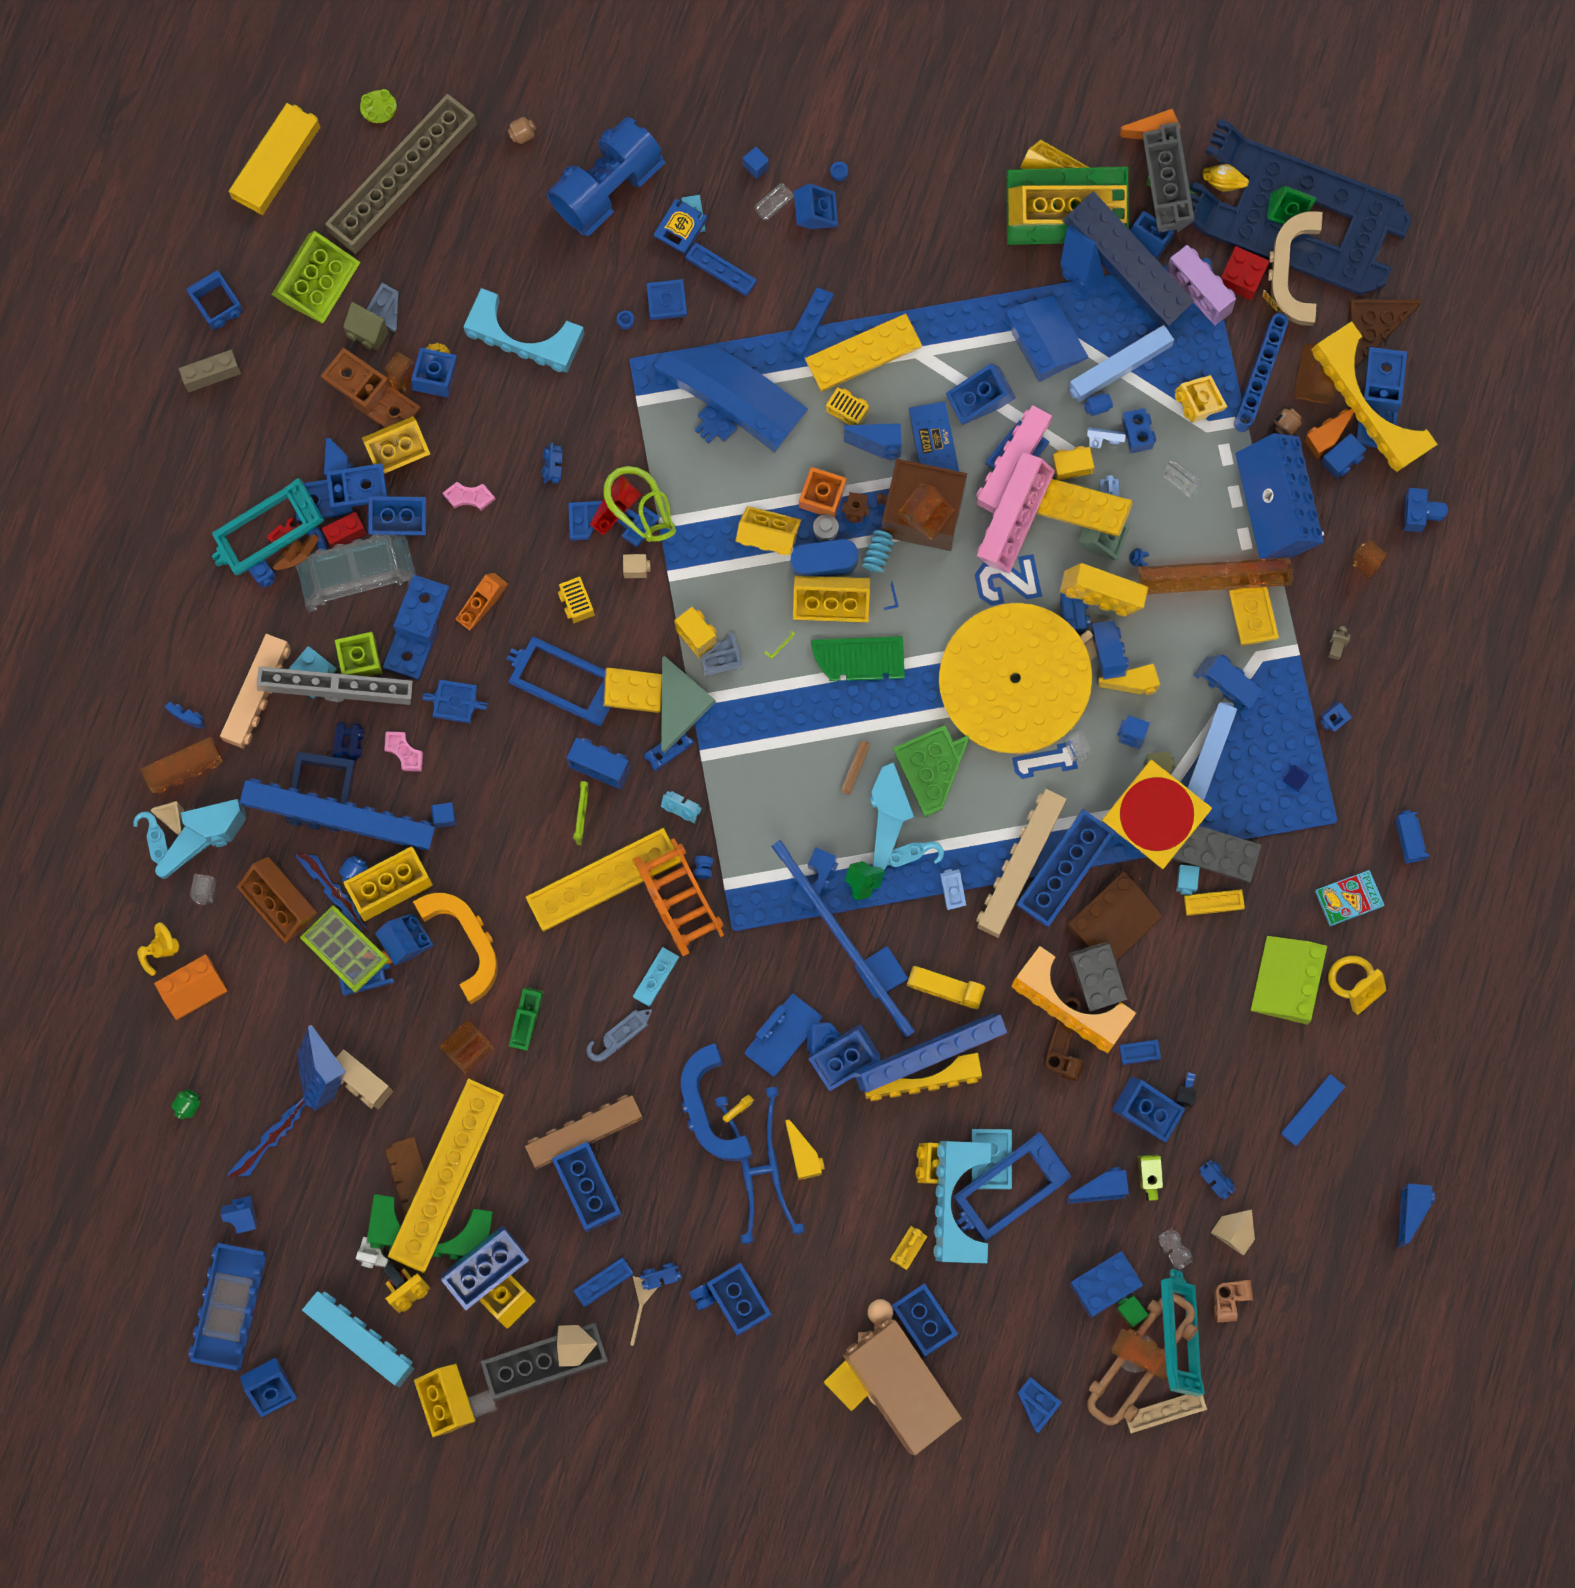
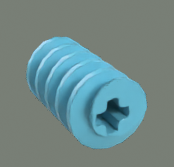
M876 530L873 534L875 537L871 538V544L868 546L869 550L866 551V557L863 559L864 564L861 566L872 572L884 573V569L880 566L887 565L883 559L890 558L886 552H892V549L888 546H894L895 542L891 540L893 537L889 533Z

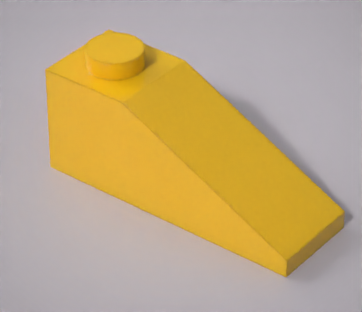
M1153 663L1127 670L1126 676L1104 680L1101 677L1098 679L1097 685L1101 688L1128 693L1152 695L1159 690L1160 682Z
M785 1120L798 1180L822 1175L821 1170L825 1169L823 1159L818 1158L817 1152L790 1120Z

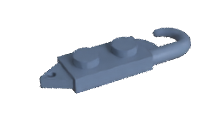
M652 1009L635 1010L607 1032L603 1040L607 1049L601 1054H593L591 1049L594 1042L591 1041L587 1046L588 1057L596 1062L607 1059L648 1027L647 1023Z

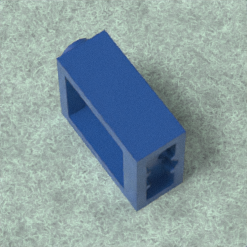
M218 270L186 289L212 330L223 327L227 321L239 317L244 312L241 304ZM221 285L234 306L211 319L198 299Z

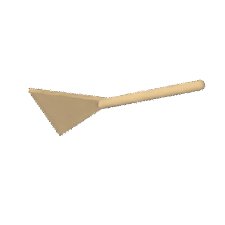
M633 1276L639 1308L630 1342L631 1346L635 1342L643 1305L657 1289L643 1290L641 1282L645 1281V1279Z

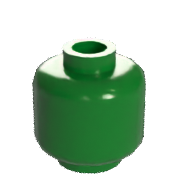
M189 1089L180 1091L171 1104L172 1109L175 1111L174 1115L182 1120L192 1118L201 1105L199 1095Z

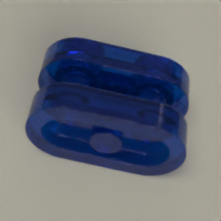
M345 722L337 723L333 757L342 758L344 754L348 755L349 760H354L355 762L358 758H361L362 747H360V740H363L365 735V729L362 728L361 724L353 723L352 728L348 729ZM346 736H350L349 747H344Z

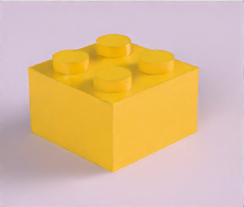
M692 606L674 620L676 632L700 659L701 655L711 650L717 644V631L711 624L707 625L702 612L699 609L696 611Z

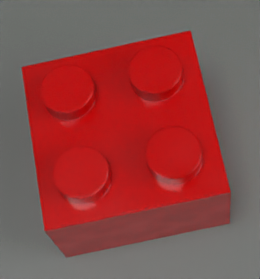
M1235 247L1221 276L1223 285L1227 289H1231L1235 294L1252 301L1270 261Z

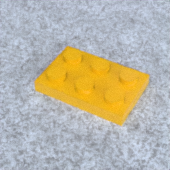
M1267 584L1229 590L1228 594L1240 645L1246 646L1278 640L1279 635Z
M606 668L603 706L659 713L661 708L662 674Z

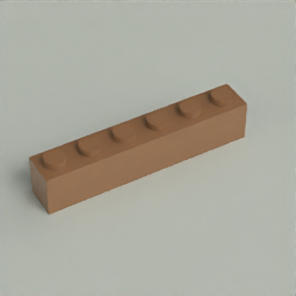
M624 1095L618 1098V1102L610 1105V1103L605 1104L599 1108L600 1111L594 1114L588 1112L582 1115V1119L577 1122L574 1120L564 1124V1128L558 1131L555 1128L548 1131L546 1136L541 1139L536 1137L529 1140L525 1148L535 1169L537 1170L552 1163V1158L585 1142H588L590 1145L642 1120L643 1117L633 1096L628 1097V1095Z

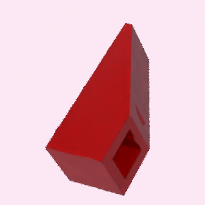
M623 475L611 486V497L614 504L623 513L641 496L638 489ZM605 499L602 500L590 523L602 535L619 519L608 508Z

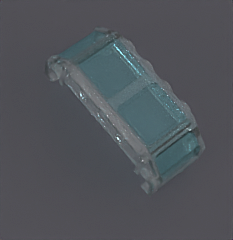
M376 534L371 536L370 539H357L347 545L338 544L329 550H317L304 561L295 565L308 612L318 610L317 605H326V601L396 582L401 585L402 582L408 581L410 585L413 574L416 575L408 542L404 535Z

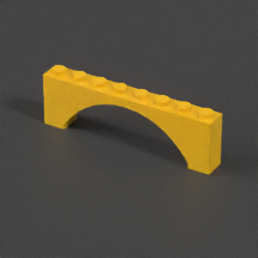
M1351 321L1316 344L1311 350L1314 358L1323 366L1326 375L1334 382L1335 388L1344 396L1346 404L1355 412L1357 420L1367 429V434L1376 442L1378 450L1385 455L1389 466L1397 473L1438 444L1427 429L1425 431H1413L1396 426L1380 417L1365 401L1358 387L1354 368L1356 347L1362 335Z

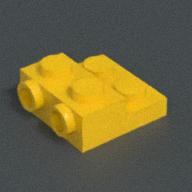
M1211 375L1182 383L1175 390V399L1177 402H1181L1184 408L1183 414L1191 423L1206 419L1209 415L1224 411L1227 408Z

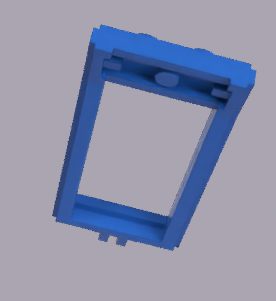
M536 637L531 638L525 650L519 649L517 651L511 648L510 653L516 657L514 658L510 655L506 657L508 661L512 662L511 666L515 668L509 679V684L601 727L611 708L603 706L604 669ZM535 647L604 679L588 710L519 679Z
M1038 1132L952 1196L961 1209V1212L958 1214L960 1218L955 1222L957 1225L962 1222L965 1223L960 1227L962 1232L967 1228L969 1230L974 1228L980 1238L986 1241L1071 1178V1175L1043 1135ZM1029 1152L1050 1183L986 1228L966 1200V1197Z

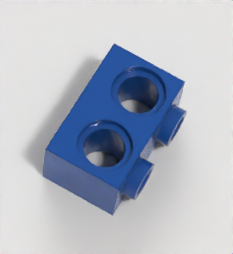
M1145 408L1124 412L1122 422L1130 453L1153 449L1156 436L1155 432L1151 431L1150 428L1152 424L1150 414L1146 413ZM1139 419L1142 424H1135L1133 420ZM1142 436L1145 437L1147 441L1141 442L1137 438Z
M1128 715L1126 721L1122 720L1117 736H1120L1119 743L1140 750L1150 722Z

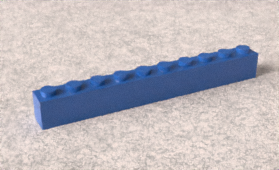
M251 778L250 781L245 780L240 805L429 851L435 828L431 826L432 823L421 820L420 823L413 822L411 817L402 816L397 818L391 812L383 811L381 814L375 812V809L364 806V809L357 808L354 803L345 802V804L337 803L338 800L326 797L325 800L318 798L319 795L307 792V795L299 793L300 790L294 788L284 790L280 789L281 786L278 784L269 783L268 786L261 784L262 781Z

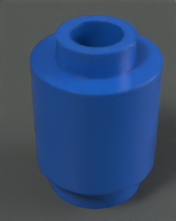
M1104 393L1086 398V403H1084L1086 413H1090L1091 416L1107 412L1110 408H1113L1110 395Z

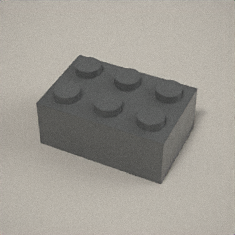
M1105 941L1069 953L1085 1008L1088 1011L1127 1000L1109 943Z

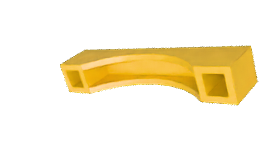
M978 1053L958 1056L950 1066L933 1076L922 1079L900 1078L870 1092H865V1097L870 1099V1101H878L882 1099V1096L887 1095L890 1098L901 1096V1093L904 1092L917 1094L921 1092V1089L928 1088V1091L940 1089V1086L943 1085L951 1088L959 1086L960 1082L967 1081V1084L979 1082L978 1079L982 1078Z

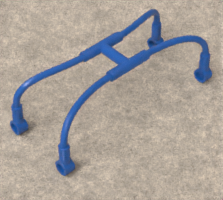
M777 1087L766 1089L767 1097H770L767 1117V1154L769 1165L750 1168L748 1159L741 1161L746 1191H748L749 1196L747 1234L741 1235L742 1244L748 1245L754 1242L752 1235L754 1222V1186L752 1176L771 1172L773 1185L776 1188L782 1209L792 1226L793 1234L800 1235L805 1232L803 1224L796 1225L780 1188V1175L775 1150L772 1145L773 1107L775 1097L779 1095ZM727 1097L716 1098V1107H720L723 1113L726 1114L728 1112L726 1105H728ZM731 1119L729 1124L735 1137L739 1138L741 1137L733 1119Z

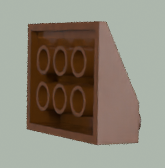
M1123 871L1068 924L1067 929L1085 948L1105 941L1109 943L1116 962L1163 916L1137 884Z

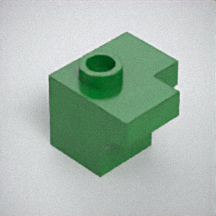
M864 861L850 864L845 881L852 888V897L857 901L871 897L873 889L880 888L885 871L881 867H872Z

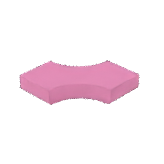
M456 482L442 493L454 509L461 505H472L482 511L496 500L484 484L469 488Z
M386 732L385 752L393 753L400 759L403 771L422 772L423 752L413 749L407 743L405 732Z

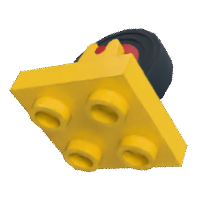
M392 1263L384 1268V1272L389 1277L385 1284L392 1292L385 1299L398 1313L408 1310L412 1306L411 1303L426 1296L428 1290L431 1289L418 1273L411 1277L405 1268L399 1271Z

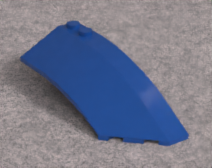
M716 346L664 352L653 366L655 370L680 389L687 391L729 418L774 453L808 410V408L768 378Z

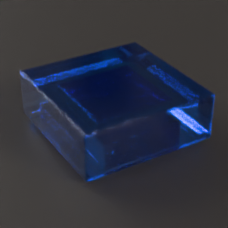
M1293 765L1283 779V782L1299 792L1310 775L1296 765Z

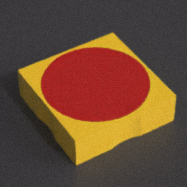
M1150 760L1102 819V822L1130 842L1163 870L1212 810V807L1153 760Z

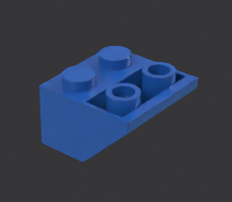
M1143 211L1130 231L1158 260L1171 242L1175 230L1158 232L1156 218Z
M415 913L387 921L375 933L394 966L411 960L433 946L432 941Z

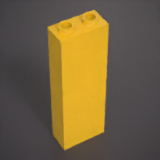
M286 103L230 188L231 198L263 215L320 129L318 118L312 113L307 114L303 112L297 105L292 106Z

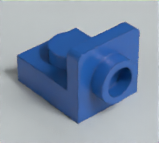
M265 560L248 569L261 588L272 585L277 578Z

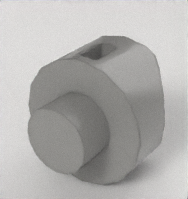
M824 514L814 521V535L820 542L833 541L838 534L839 525L835 517Z

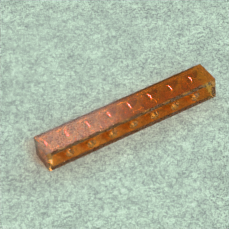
M1290 558L1138 567V583L1148 587L1147 594L1289 586L1293 583V567Z

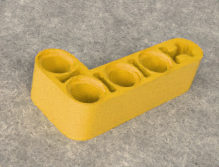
M916 966L912 967L907 982L908 987L973 1009H979L986 988L984 985L969 981V983H965Z

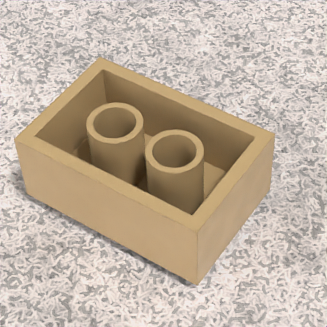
M343 1049L336 1058L346 1071L341 1085L345 1082L347 1084L345 1087L357 1097L360 1094L362 1096L360 1100L371 1109L375 1107L379 1110L393 1093L392 1089Z

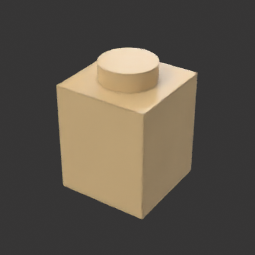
M646 554L623 555L624 578H647V572H650V560H647Z

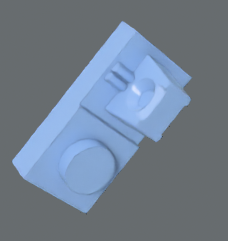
M1088 427L1087 437H1089V447L1101 448L1103 439L1109 440L1111 444L1125 442V432Z
M952 869L945 870L940 876L947 910L966 906L959 869L954 871Z

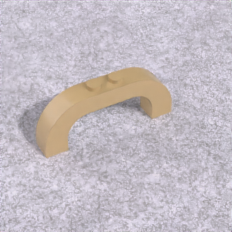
M1304 212L1289 219L1279 231L1274 242L1273 251H1270L1269 261L1272 262V270L1269 269L1268 281H1271V297L1287 314L1288 320L1299 325H1314L1316 304L1299 302L1291 296L1288 290L1291 241L1298 235H1319L1322 226V212Z

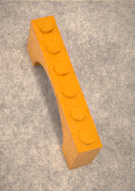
M1039 946L1018 974L1011 987L1019 994L1030 999L1033 1004L1047 1011L1049 1015L1063 1022L1066 1027L1076 1031L1082 1038L1096 1045L1099 1050L1108 1054L1130 1024L1136 1012L1121 1002L1112 1010L1097 1015L1083 1014L1066 1006L1054 992L1050 980L1051 965L1056 957Z

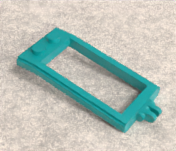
M297 478L281 491L212 532L218 544L217 552L212 555L213 560H216L215 564L217 566L229 564L233 573L238 576L307 534L324 521L301 479ZM289 498L303 524L242 562H239L226 536Z
M1171 1269L1170 1278L1161 1281L1166 1373L1170 1391L1198 1397L1205 1395L1201 1377L1198 1330L1190 1341L1187 1340L1189 1373L1178 1370L1173 1296V1293L1184 1295L1185 1300L1193 1306L1195 1317L1192 1324L1198 1328L1196 1286L1186 1283L1181 1271Z

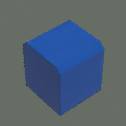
M757 147L743 157V166L755 178L760 177L769 169L768 158Z
M452 802L431 806L435 828L456 825Z

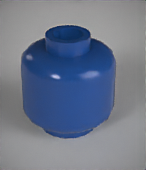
M354 855L347 857L339 870L340 875L343 877L342 881L344 882L367 870L366 861Z

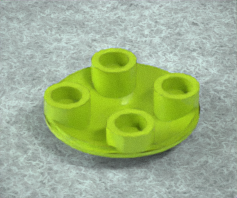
M386 89L369 92L361 98V113L370 122H386L396 112V101Z

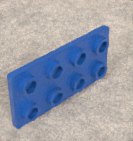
M791 994L782 1006L779 1005L757 1032L756 1039L744 1053L772 1077H775L807 1038V1031H810V1023H819L822 1016L795 994Z

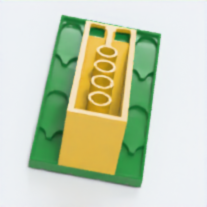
M1128 167L1006 170L1007 245L1064 244L1068 227L1062 220L1093 191L1129 229Z

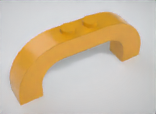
M446 893L428 894L413 901L424 922L439 914H450L460 921L479 955L480 964L476 974L459 985L470 1004L481 999L493 986L498 965L496 954L490 944L493 940L488 932H483L481 927L484 924L479 915L475 917L464 901Z

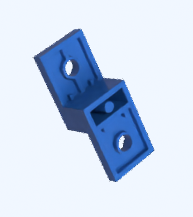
M1370 347L1365 385L1361 394L1368 405L1380 417L1397 425V415L1402 405L1407 352ZM1387 364L1391 367V371L1384 372L1381 366ZM1358 421L1356 439L1363 446L1377 448L1376 442L1367 434V429Z
M383 464L326 472L327 480L304 483L311 498H319L318 503L315 505L323 519L350 515L353 513V506L368 504L369 496L387 497ZM369 481L372 484L369 489H363L361 487L362 483ZM296 512L297 522H302Z
M413 574L393 625L396 634L383 669L418 681L420 680L439 631L437 620L448 595L449 586ZM422 595H429L430 600L427 603L420 602ZM407 652L413 654L410 661L402 659L403 655Z

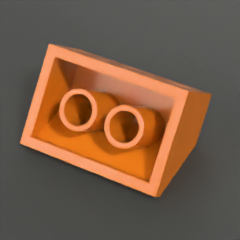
M206 954L154 983L176 1020L228 992L211 959Z

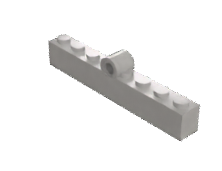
M258 667L257 691L325 697L326 700L334 702L351 699L410 705L413 681Z

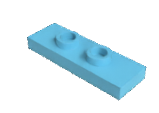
M662 947L633 998L650 1007L679 960V956Z

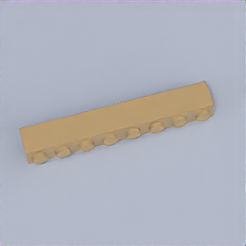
M1048 789L1045 790L1044 794L1040 793L1035 802L1038 806L1035 811H1030L1027 818L1030 822L1027 828L1022 827L1018 836L1021 837L1019 844L1015 843L1010 852L1013 856L1010 861H1005L1002 868L1004 874L1002 878L998 877L993 886L996 890L993 895H988L985 905L988 906L985 912L981 911L976 921L979 922L978 929L999 938L1066 803V798Z

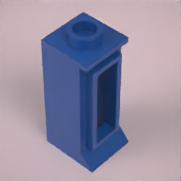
M1411 810L1400 812L1395 822L1405 863L1427 860L1430 855L1425 852L1426 849L1418 817H1415L1418 813H1411Z

